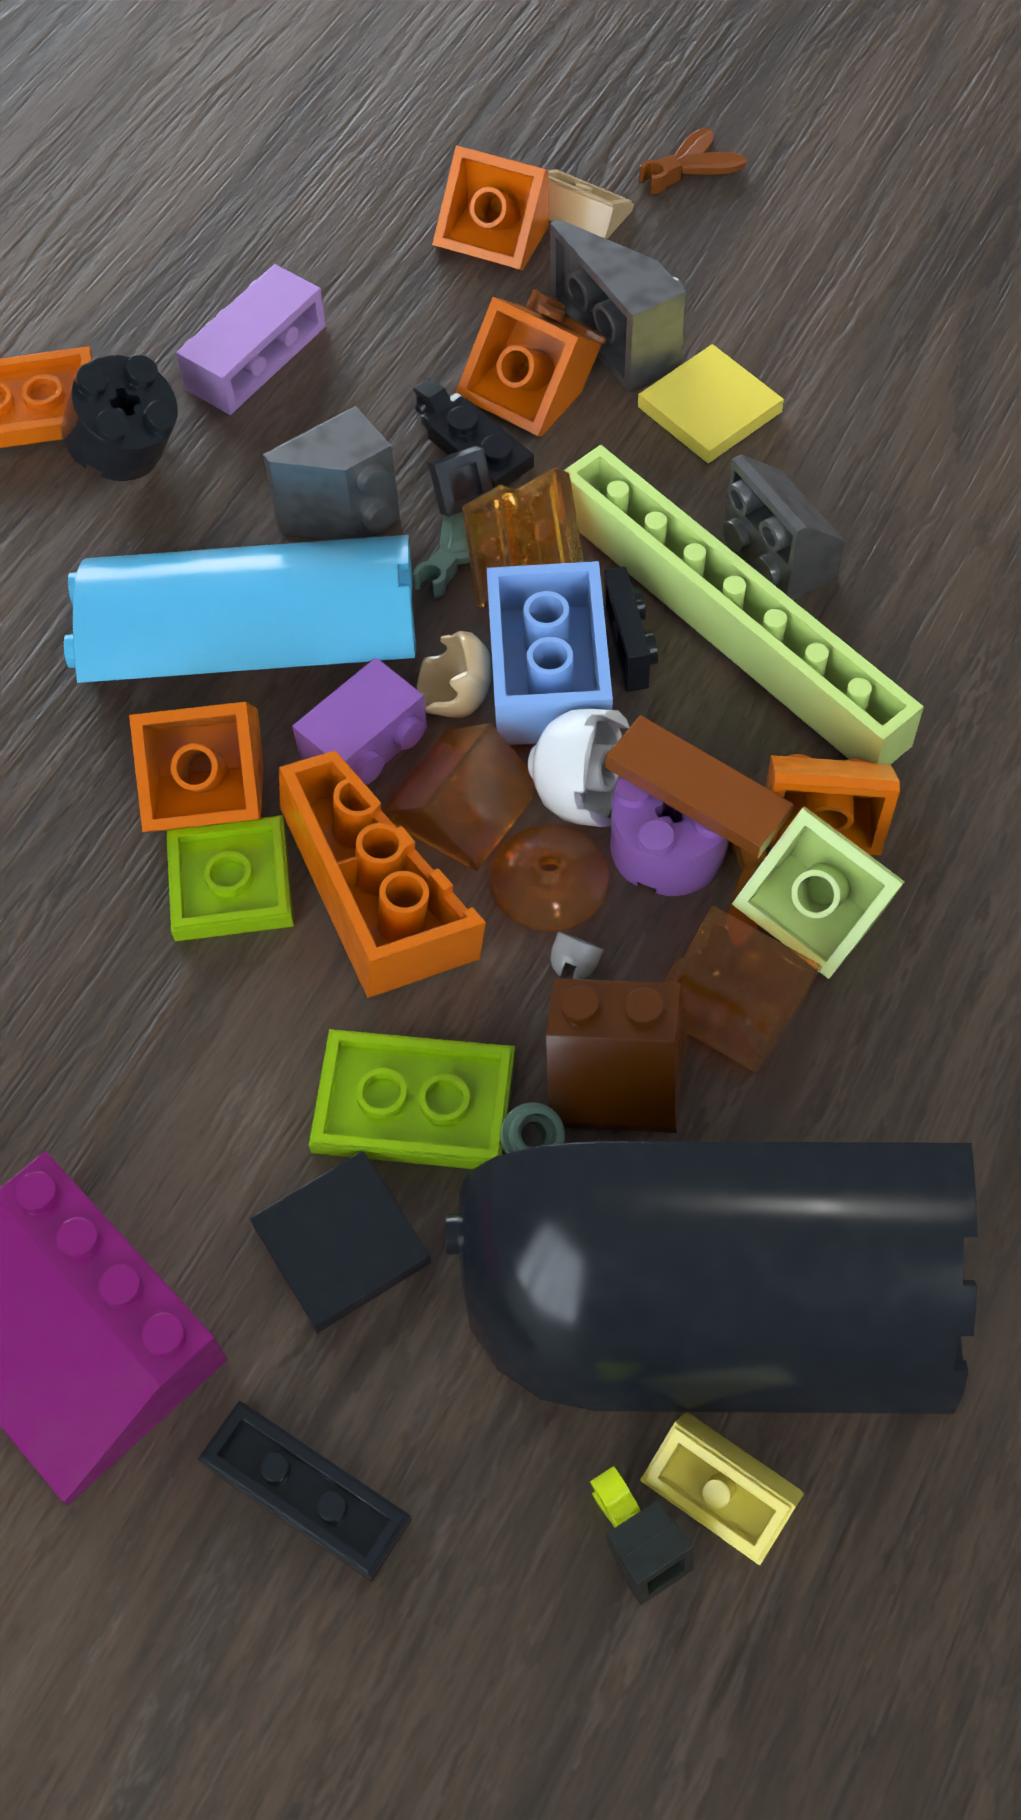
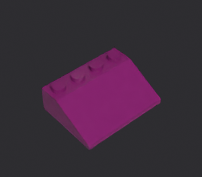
M45 1150L0 1187V1426L62 1502L68 1506L228 1359L215 1337Z

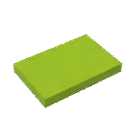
M329 1029L309 1141L311 1154L353 1157L363 1151L367 1158L372 1160L475 1169L496 1156L504 1155V1149L500 1140V1130L504 1118L509 1113L516 1056L515 1046Z

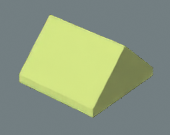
M803 807L738 894L732 905L830 979L878 920L905 881L809 809Z

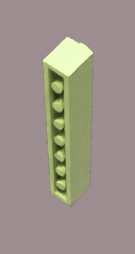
M599 445L561 472V517L620 567H626L627 572L844 756L848 759H865L871 763L892 764L913 746L924 708L923 705L606 448Z

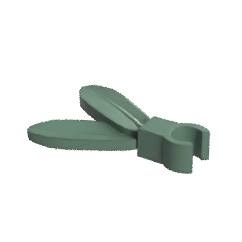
M470 509L449 517L444 515L440 548L428 561L416 566L414 570L415 590L420 589V585L424 581L434 580L432 581L433 599L442 597L447 590V584L457 574L459 564L478 560L511 546L520 535V526L512 522H499L470 533Z

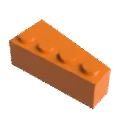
M336 750L279 767L280 810L367 998L480 960L486 926L484 919L473 907L469 909L465 907L453 893V884L439 868L433 870L417 852L415 841L402 826L397 828L382 812L381 802Z

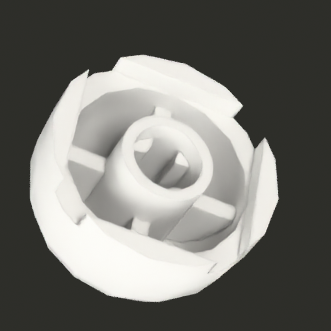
M570 710L548 724L529 754V774L534 779V785L542 803L564 821L597 827L611 826V818H608L612 808L616 783L620 776L605 768V756L622 737L620 728L629 729L627 719L618 710Z

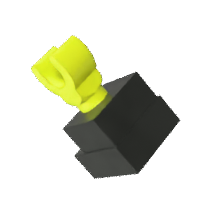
M614 1466L589 1481L595 1491L592 1493L594 1499L615 1527L606 1534L609 1550L622 1569L625 1582L640 1605H643L694 1570L693 1547L677 1523H673L659 1500H656L640 1511L636 1500Z

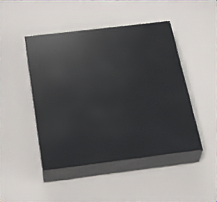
M363 1151L250 1217L254 1229L317 1333L432 1263L430 1254Z

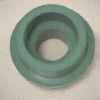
M529 1102L515 1107L506 1115L501 1125L500 1140L506 1154L532 1148L527 1146L521 1137L522 1129L526 1124H532L538 1128L541 1135L538 1146L564 1144L565 1130L560 1117L553 1109L542 1103Z

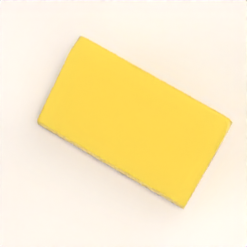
M684 1413L674 1422L640 1479L642 1483L758 1565H761L804 1495L795 1485L689 1413Z

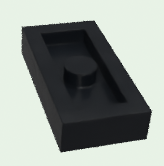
M626 567L604 570L603 606L626 691L649 688L650 665L658 664V648L654 632H644L642 621L646 619L642 590L640 587L632 588Z

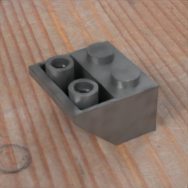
M742 454L733 458L730 482L727 488L726 517L723 524V533L728 545L735 552H741L757 572L792 600L838 577L845 546L843 537L782 470Z

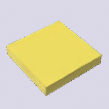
M713 344L638 394V407L708 464L782 412L784 402L781 396Z

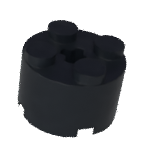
M109 355L96 358L82 365L74 379L61 425L64 444L77 463L84 468L88 464L94 469L103 472L101 477L113 481H130L141 478L151 472L164 453L178 417L177 400L171 386L158 372L156 364L150 358L143 355H134L132 357Z

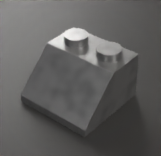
M356 406L263 454L277 525L283 535L323 540L367 538L375 533L384 531L391 524L400 520L392 445Z

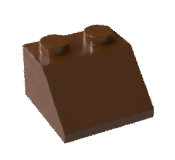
M554 978L546 1033L548 1107L558 1114L564 1127L677 1133L689 1019L681 983Z

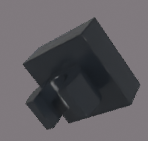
M474 446L427 462L441 514L449 517L496 500L483 448Z

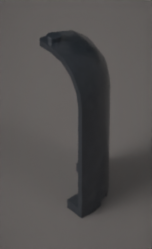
M594 1141L540 1145L496 1156L469 1171L459 1191V1214H447L446 1254L460 1256V1273L470 1328L498 1371L543 1401L591 1411L954 1414L961 1401L968 1377L967 1362L963 1360L961 1336H974L977 1284L975 1280H963L965 1237H978L972 1143Z

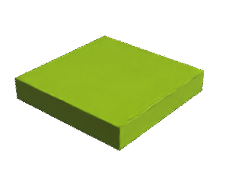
M283 815L264 817L261 820L166 830L171 933L175 942L294 927L287 835Z

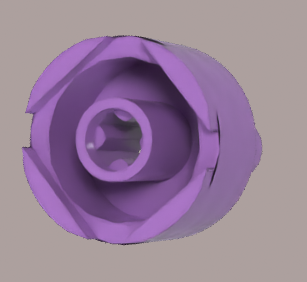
M620 777L617 780L612 800L610 848L614 864L621 875L637 887L639 882L648 887L655 888L656 894L665 896L690 894L708 885L718 874V869L725 860L729 841Z

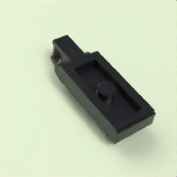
M427 378L413 387L417 404L415 405V410L422 415L421 422L428 431V439L447 455L474 446L483 448L495 494L534 467V454L467 398L464 399L458 393L449 397L445 388L431 378Z

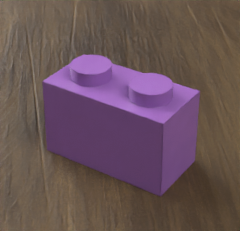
M375 657L292 726L299 759L304 760L336 750L365 785L371 783L378 777L386 763L400 751L408 750L415 746L422 738L425 730L428 728L424 695Z

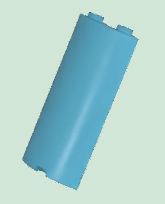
M409 535L85 558L80 563L78 571L68 575V590L73 605V634L65 635L64 654L68 668L76 669L77 683L372 661L375 657L380 661L415 658L416 655Z

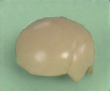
M458 631L452 636L445 635L441 637L440 641L447 647L443 654L426 657L421 664L417 690L424 695L427 714L452 718L469 716L478 709L489 692L492 683V657L488 649L473 633Z

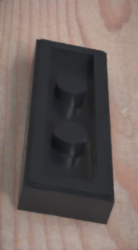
M240 1400L197 1459L205 1468L370 1582H373L412 1521L408 1513Z

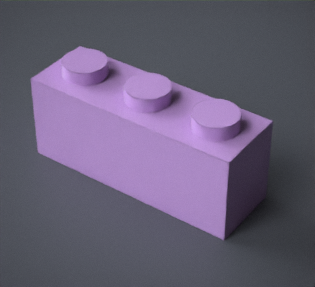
M274 264L263 275L254 280L233 302L222 309L195 336L188 339L176 352L185 390L229 415L234 413L326 327L321 288Z

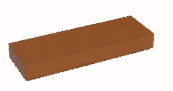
M641 715L605 756V768L756 858L760 857L792 816L793 803Z

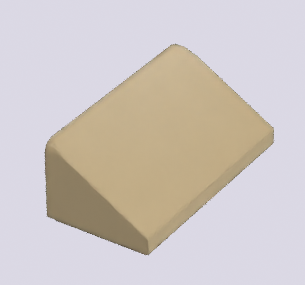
M557 169L548 170L549 220L551 221L560 219L607 239L633 210L634 204L629 199Z

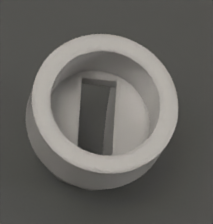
M558 932L551 949V965L560 977L565 964L569 963L576 966L572 979H586L597 968L604 949L577 937Z

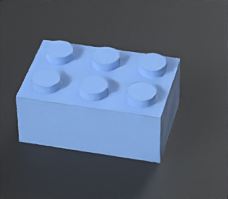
M599 561L487 568L497 746L537 744L548 724L570 710H612L613 697Z

